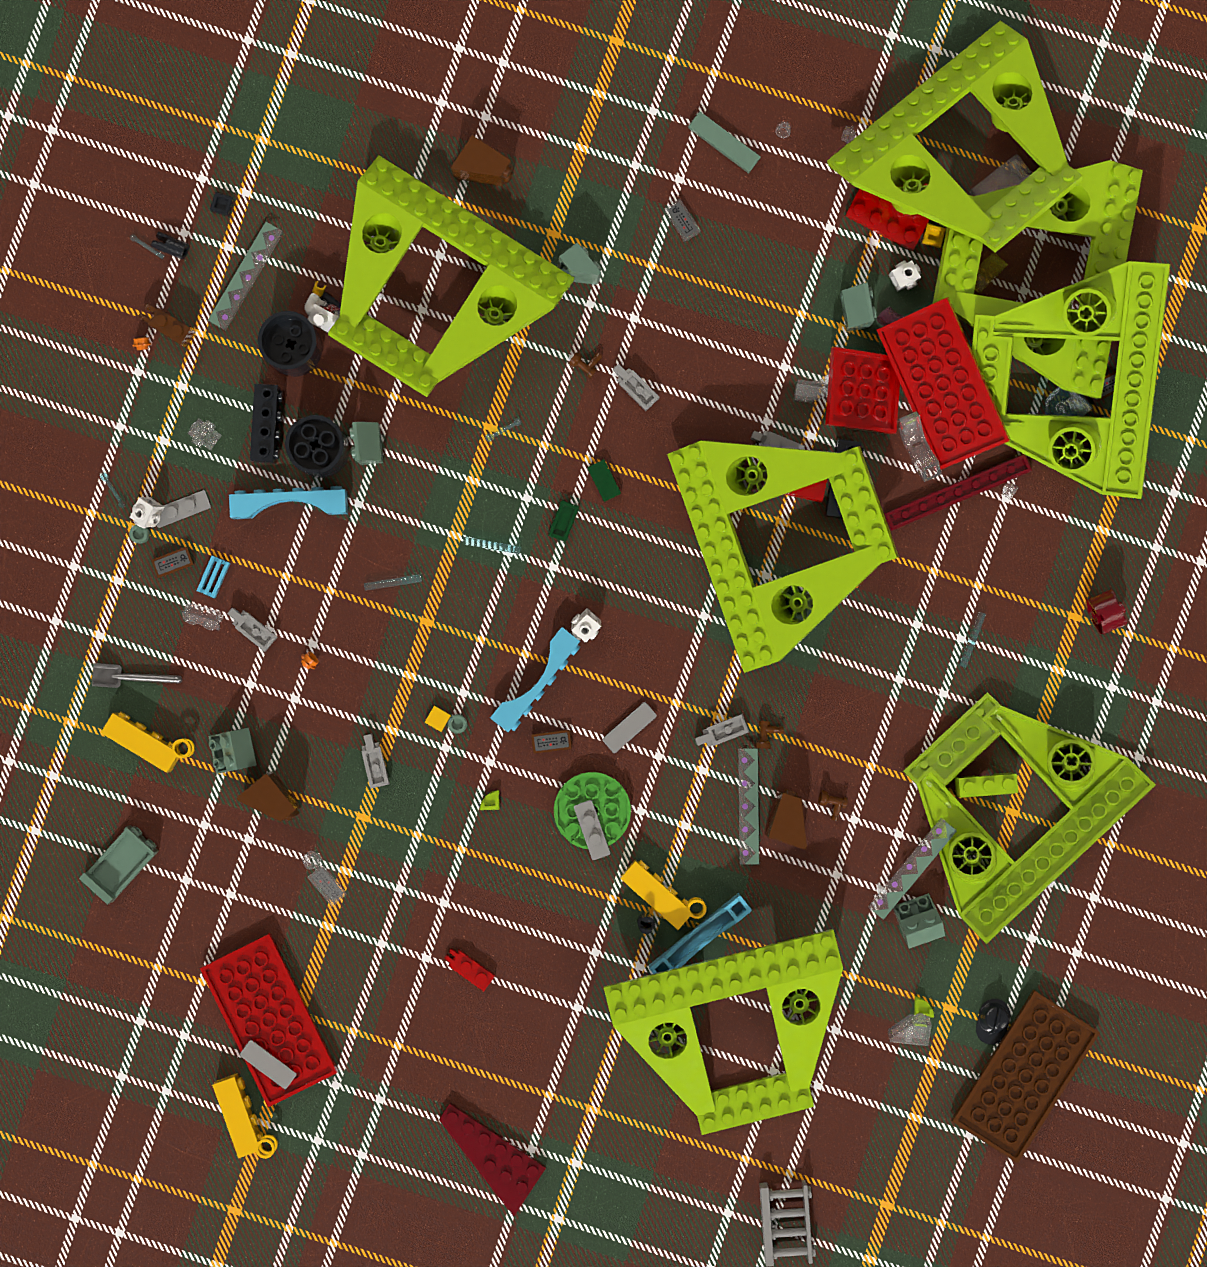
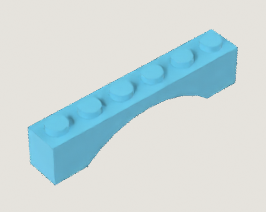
M342 486L330 487L331 490H323V487H312L311 491H304V488H292V492H285V489H273V493H265V490H254L252 494H246V491H234L235 494L229 495L230 518H254L259 512L269 506L289 501L314 505L329 515L348 514L347 491L342 489Z
M561 627L550 641L548 664L538 683L521 697L501 703L490 718L507 732L511 729L515 731L521 723L519 721L520 717L523 714L527 716L533 708L531 703L535 699L539 701L545 693L542 689L546 684L550 686L557 678L554 675L557 670L560 669L562 671L569 663L566 660L569 655L572 654L574 656L580 649L578 645L580 641Z
M737 893L649 964V969L655 974L682 967L705 945L738 923L752 909L742 896Z

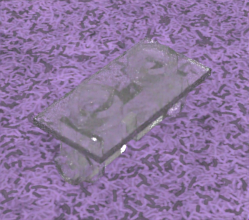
M193 603L186 604L185 609L182 610L183 620L192 625H203L208 630L216 629L220 631L219 622H222L224 618L221 612L208 608L206 614H202L204 607Z

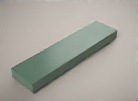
M700 111L688 126V129L747 173L751 172L761 158Z

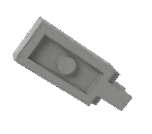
M619 364L613 369L619 377L616 380L619 385L645 411L660 398L633 370L628 368L625 371Z
M754 431L751 439L759 442L760 446L804 449L805 447L770 431H764L763 434Z
M231 608L227 613L235 620L232 623L235 628L264 652L277 639L274 633L244 610L240 613L235 608Z
M740 714L702 730L703 735L694 739L698 746L707 743L709 747L746 734L749 730L743 715Z
M367 734L364 736L366 745L362 746L361 752L370 789L388 785L390 782L379 742H374L373 734Z

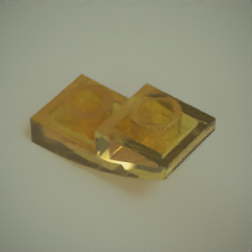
M995 252L979 265L975 290L978 293L991 284L993 279L1006 269L1008 265Z

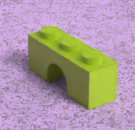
M1016 773L954 778L956 796L960 798L1018 793Z

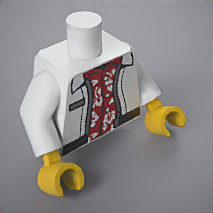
M316 281L313 293H311L305 304V311L309 316L308 320L313 325L329 332L339 319L340 308L319 298L323 295L326 285L323 288H319L317 286L319 281Z

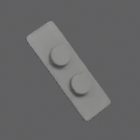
M202 490L164 505L157 527L161 528L211 508L206 492Z
M644 702L602 740L613 753H616L655 719L657 715Z
M589 800L575 805L574 810L592 860L610 855L592 801Z
M250 1040L240 1053L243 1059L284 1089H287L297 1075L253 1040Z

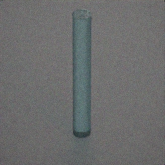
M464 537L463 541L465 545L520 554L521 551L519 546Z
M418 574L364 583V589L367 591L422 582V576Z
M978 612L959 664L963 668H966L986 616L985 613Z

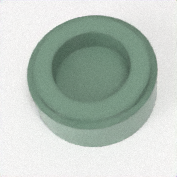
M134 525L130 529L129 536L133 542L143 544L148 541L150 531L148 528Z
M453 715L448 720V728L453 733H462L467 728V720L463 715Z

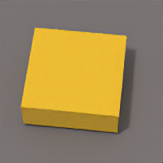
M927 224L922 243L941 248L946 228Z
M434 706L425 723L442 732L451 715Z

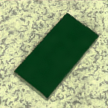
M604 459L587 467L604 502L621 494Z
M561 500L548 536L566 543L580 507Z

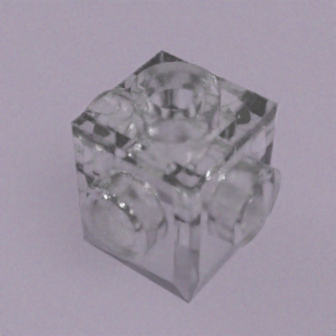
M199 418L191 425L187 433L193 438L191 442L200 448L203 445L210 451L222 436L215 430L216 425L209 420L204 422Z

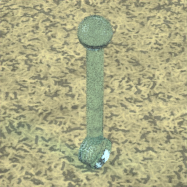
M130 235L131 241H136L161 259L164 258L163 254L138 239L137 235Z
M517 418L513 423L492 435L487 434L485 436L486 441L491 442L499 434L514 426L521 425V420Z
M102 473L100 478L107 483L118 501V506L124 508L126 503L121 500L110 483L109 475Z

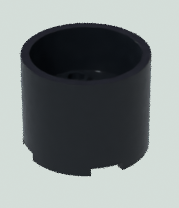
M281 311L271 315L262 324L258 333L260 353L274 369L282 374L292 377L306 375L314 370L320 361L323 351L322 338L311 322L297 312ZM291 342H293V343L295 344V345H294V348H295V349H293V350L290 348V347H291V344H290Z
M309 415L295 422L286 435L285 449L290 461L295 467L311 477L328 478L334 476L344 468L348 461L350 445L346 434L332 420L324 416ZM318 442L321 445L320 448L315 449L312 447L313 443L317 444Z

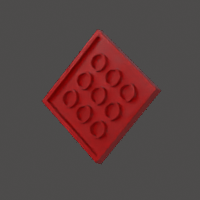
M859 189L845 215L847 218L910 251L914 250L930 220L919 214H903L897 211L891 202L862 189Z
M839 347L831 348L825 425L896 434L900 382L888 355Z

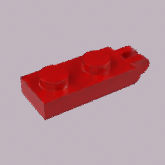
M451 948L449 953L454 958L447 954L444 957L450 962L448 966L484 992L495 977V974L462 950L456 952Z

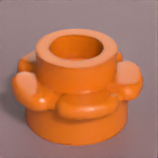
M149 337L134 338L132 346L137 347V350L149 349L148 345L152 343H150Z
M312 652L301 655V663L305 668H316L319 660Z

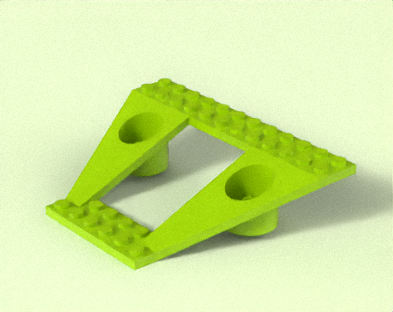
M1001 20L827 160L828 166L853 186L891 202L897 211L908 215L919 214L982 242L995 253L1083 181V175L1068 165L1028 40ZM969 92L991 113L992 123L996 128L1008 132L1040 166L985 213L915 138L919 132Z
M378 155L357 183L340 316L329 330L328 335L428 397L437 383L553 310L573 283L574 277ZM422 227L487 267L432 354L427 353L367 315V312Z
M1111 160L1075 169L1083 175V181L1027 227L1090 237L1091 243L1084 279L1126 263L1143 170ZM1018 185L977 196L969 195V197L985 213ZM947 227L933 304L949 297L957 317L973 328L975 314L998 315L1025 304L975 295L974 290L983 243ZM1089 292L1081 293L1080 299L1083 303L1088 301ZM1092 293L1091 301L1097 304L1102 298ZM1104 301L1098 305L1099 311H1107ZM1089 308L1086 309L1087 314H1092V311H1089ZM1072 312V317L1075 321L1079 318L1078 312ZM1099 314L1097 316L1098 321L1102 325L1106 320L1107 314ZM1079 320L1077 324L1085 328L1086 321ZM1092 320L1089 321L1088 329L1099 328V326ZM1014 337L1012 355L1015 359L1025 363L1063 390L1093 398H1101L1111 341L1044 338L1043 340V338Z
M1128 261L1001 314H975L972 352L1011 439L1004 444L1102 495L1142 498L1170 272L1169 263ZM1089 292L1088 301L1083 303L1078 295ZM1092 293L1102 298L1097 304L1091 301ZM1075 299L1081 305L1079 309H1071ZM1104 301L1107 311H1099L1098 305ZM1089 308V311H1092V314H1087L1086 309ZM1072 312H1078L1079 318L1076 321L1072 317ZM1099 314H1107L1103 325L1097 319ZM1079 320L1086 321L1085 328L1081 327L1077 322ZM1094 320L1099 328L1088 329L1089 321ZM1014 337L1119 341L1111 417L1006 413ZM1074 431L1073 439L1068 440L1064 433ZM1077 432L1082 433L1086 438L1082 441L1076 439ZM1059 436L1066 442L1065 446L1057 445ZM1087 439L1091 444V449L1084 448L1083 442ZM1057 449H1063L1062 457L1059 455ZM1083 451L1092 452L1089 460L1086 461L1081 455ZM1066 457L1067 459H1071V461L1067 462L1063 458ZM1078 457L1082 463L1074 464V458Z
M703 440L667 454L744 673L781 661L881 563L899 557L860 446L837 453ZM752 457L759 460L757 466L754 465ZM746 460H748L749 463L748 468L743 467ZM742 470L745 471V478L741 477ZM829 479L855 552L755 587L730 513ZM744 480H746L749 483L747 488L743 483ZM761 481H765V482H766V484L763 486V488H762V485H761ZM754 484L757 486V493L751 492ZM791 586L793 588L794 595H790L787 593ZM797 586L804 588L802 593H799ZM786 597L790 599V605L786 606ZM788 607H791V609L794 610L793 614H790L789 610L787 609ZM807 608L812 610L809 616L806 613ZM798 612H801L804 620L795 618Z
M988 692L903 771L918 787L934 839L947 838L946 822L957 830L939 852L959 916L986 944L1156 785L1126 756L1003 707ZM1000 735L1070 809L1061 820L1016 862L1010 858L945 787ZM1070 749V753L1066 756L1061 752L1062 750ZM1072 749L1077 750L1081 753L1079 755H1076L1075 753H1072ZM1057 753L1063 758L1062 762H1053ZM1085 755L1089 763H1081L1080 758ZM1069 762H1073V763L1075 764V766H1073V765H1070V766H1069L1068 763H1069ZM1052 766H1062L1063 770L1057 775ZM1081 766H1090V771L1086 776L1080 771ZM1077 772L1083 777L1080 780L1072 781V774ZM1064 773L1070 774V781L1063 780L1060 776ZM940 828L942 830L941 834H937L936 829ZM971 841V847L965 848L962 843ZM974 841L980 842L983 845L977 849L974 847ZM958 846L964 850L963 855H954ZM987 847L992 856H982L980 851ZM973 854V855L976 856V859H972V858H971V859L969 860V856H970V855ZM953 858H963L964 863L957 869ZM982 859H991L987 869L980 864ZM967 865L971 867V875L965 874L960 870ZM979 865L984 870L980 874L973 875V867Z
M830 929L604 986V991L613 1027L696 1114L701 1134L704 1135L814 1107L810 1084L843 966L834 930ZM766 988L786 1073L711 1091L690 1007ZM797 989H805L802 994L797 992ZM810 990L815 993L816 997L807 999L805 995ZM786 997L789 998V1004L782 1005ZM817 1000L815 1010L808 1007L809 1002ZM790 1007L792 1012L789 1017H786L782 1013V1009ZM806 1010L812 1012L809 1017L804 1019L803 1012ZM794 1013H800L802 1020H793ZM663 1023V1026L660 1029L656 1028V1026ZM665 1023H673L672 1026L665 1025ZM677 1024L684 1030L675 1032L673 1028ZM652 1030L658 1032V1037L649 1039ZM686 1033L684 1043L676 1040L677 1035ZM670 1034L669 1038H666L664 1035ZM658 1040L660 1046L656 1050L651 1046L650 1042ZM674 1043L681 1046L678 1050L672 1052L671 1046ZM663 1046H669L670 1053H662L660 1050Z

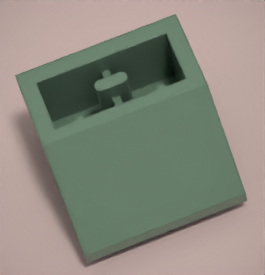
M576 243L559 256L557 267L574 277L573 282L593 285L599 283L602 269L596 261H592L589 258V252L583 245L580 246Z
M868 282L842 290L840 299L846 332L869 328L874 322V318H876V309L871 304L873 292L872 288H868Z
M352 422L353 427L350 428V437L354 441L355 447H352L351 450L355 461L360 465L384 463L380 424L378 422Z
M249 728L208 736L216 774L257 765Z
M929 893L894 906L893 909L899 927L909 949L945 936L943 922Z

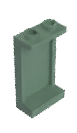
M126 826L124 832L79 878L107 905L120 895L159 852L156 849L157 845L152 840L145 839L141 835L142 831L136 826Z

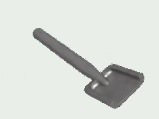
M94 663L92 686L118 688L121 680L181 683L183 679L181 676L121 674L120 665Z

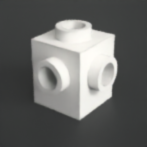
M906 261L900 262L895 266L896 269L892 270L889 274L897 292L904 288L909 290L918 285L917 281L921 278V270L917 264L914 265L913 261L908 263Z
M139 497L137 503L132 508L130 518L136 521V525L141 528L155 527L160 521L164 506L151 497Z
M588 608L581 615L577 614L571 621L573 636L578 640L582 639L584 642L594 639L599 632L598 629L601 627V620Z

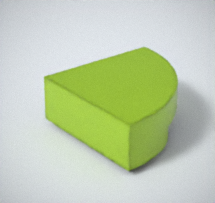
M499 790L492 791L484 797L480 810L500 809Z
M914 996V1016L934 1018V1013L929 1003L923 1000V998Z

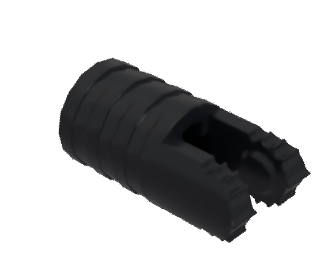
M158 232L156 236L164 243L153 240L150 244L153 248L182 260L186 258L189 251L188 243Z
M647 912L638 916L637 923L640 931L644 934H650L655 926L654 917ZM641 920L644 922H651V924H648V926L645 927Z

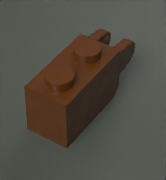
M146 303L144 307L155 314L151 319L141 313L138 317L147 322L153 329L186 348L196 332L161 309H156Z

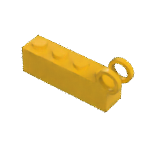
M121 711L120 713H112L101 731L103 735L166 773L173 770L179 758L190 757L195 751V745L192 740L184 738L176 740L174 743L171 741L167 743L162 740V735L154 731L152 733L147 731V727L138 721L136 723L129 720L130 716ZM182 742L188 746V751L185 755L179 751V745Z
M635 859L620 876L623 882L677 930L681 928L689 917L699 919L706 913V905L701 898L693 897L689 901L686 899L680 900L676 896L678 892L671 886L667 888L662 883L664 880L657 873L652 875L648 871L649 866L642 860L638 862ZM695 902L701 903L703 906L699 913H692L690 911L691 905Z
M236 1073L217 1080L212 1086L238 1158L255 1152L264 1159L271 1157L278 1147V1141L271 1134L263 1136L262 1132H259L257 1128L258 1119L255 1114H252L250 1108L252 1103L250 1097L245 1094L243 1078L239 1077V1074ZM262 1142H268L272 1150L267 1151L263 1149Z

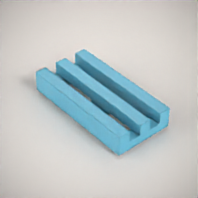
M211 556L196 591L216 598L231 563ZM215 561H216L217 564H216V566H215V568H214V570H213V573H212V575H211V577H210V580H209V582H208V584H207V587H206V589L204 590L203 588H204V586H205V583H206V581H207V579H208V576H209V574H210V572H211V570H212V567H213V565H214V563H215ZM221 564H223L224 567L214 587V590L211 593L209 591L212 587V584L216 578V575L219 571Z

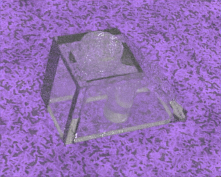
M921 1013L916 1015L909 1014L888 1029L889 1041L929 1046L932 1027L930 1017Z

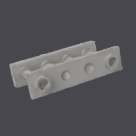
M801 1180L802 1189L774 1191L768 1188L767 1183H759L766 1267L774 1266L773 1259L785 1256L807 1255L808 1263H813L812 1257L816 1256L815 1245L811 1244L808 1198H812L811 1187L807 1186L805 1180ZM803 1197V1208L782 1210L770 1208L769 1201H773V1199ZM804 1216V1228H771V1220H774V1218ZM805 1236L806 1247L776 1249L772 1245V1240H776L777 1237Z

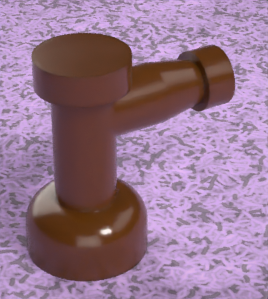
M576 352L568 364L571 367L578 366L591 379L597 371L595 366L602 356L596 353L589 363L586 364L581 360L582 355Z
M759 721L760 740L756 742V748L771 749V743L767 741L768 733L783 734L784 727L770 726L769 721Z
M821 790L818 805L834 804L831 820L838 821L841 808L847 807L848 797L829 796L827 791Z

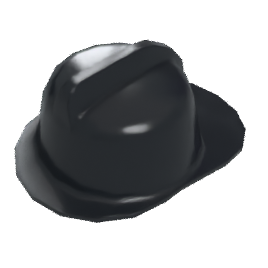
M992 998L982 1004L976 1024V1033L978 1038L986 1044L993 1045L999 1043L1007 1032L1010 1010L1004 1001Z

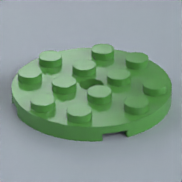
M586 772L576 775L568 780L558 792L554 804L556 825L560 833L569 842L577 847L588 849L574 806L591 800L593 805L598 808L597 817L609 846L616 842L628 827L631 816L629 797L622 785L611 776L599 772Z

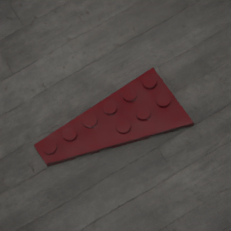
M450 1102L439 1118V1121L514 1217L545 1171L546 1166Z

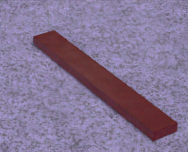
M1022 454L884 513L890 531H893L1029 473L1032 469L1026 455Z

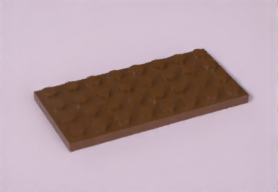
M1033 990L951 1121L1014 1162L1019 1163L1100 1032Z

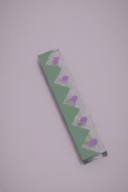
M265 222L210 315L209 322L226 331L282 236L283 231Z
M758 748L738 749L739 864H759Z
M940 818L869 904L868 908L884 920L957 830Z

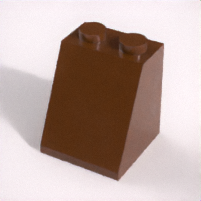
M473 135L451 166L455 179L503 186L513 176L511 160Z
M273 771L263 775L236 797L239 802L279 822L292 820L300 814L298 810L302 807Z
M785 789L783 792L779 790L765 835L768 838L806 850L807 842L802 799L797 796L798 793Z

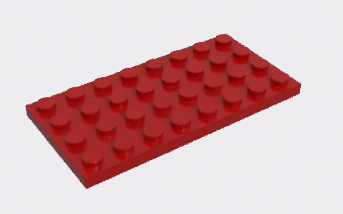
M949 297L877 329L938 470H942L1011 440Z
M271 933L200 968L240 1052H242L250 1040H253L297 1074L287 1089H284L245 1060L267 1107L338 1073V1069Z

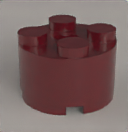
M1112 589L1085 601L1088 614L1091 613L1093 617L1091 620L1093 625L1103 635L1127 624V620L1123 613H1126L1125 607L1122 602H1117L1116 595Z

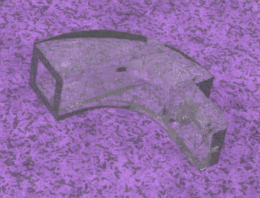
M829 371L823 379L818 381L798 379L795 385L793 401L811 403L826 398L828 394Z
M915 411L900 418L899 432L903 444L922 480L926 482L941 475L939 461L931 451L924 436L920 415Z

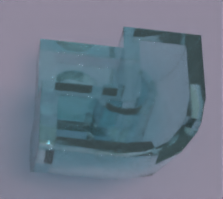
M1057 387L1048 396L1044 405L1045 415L1084 416L1093 408L1083 395L1063 390L1060 387Z

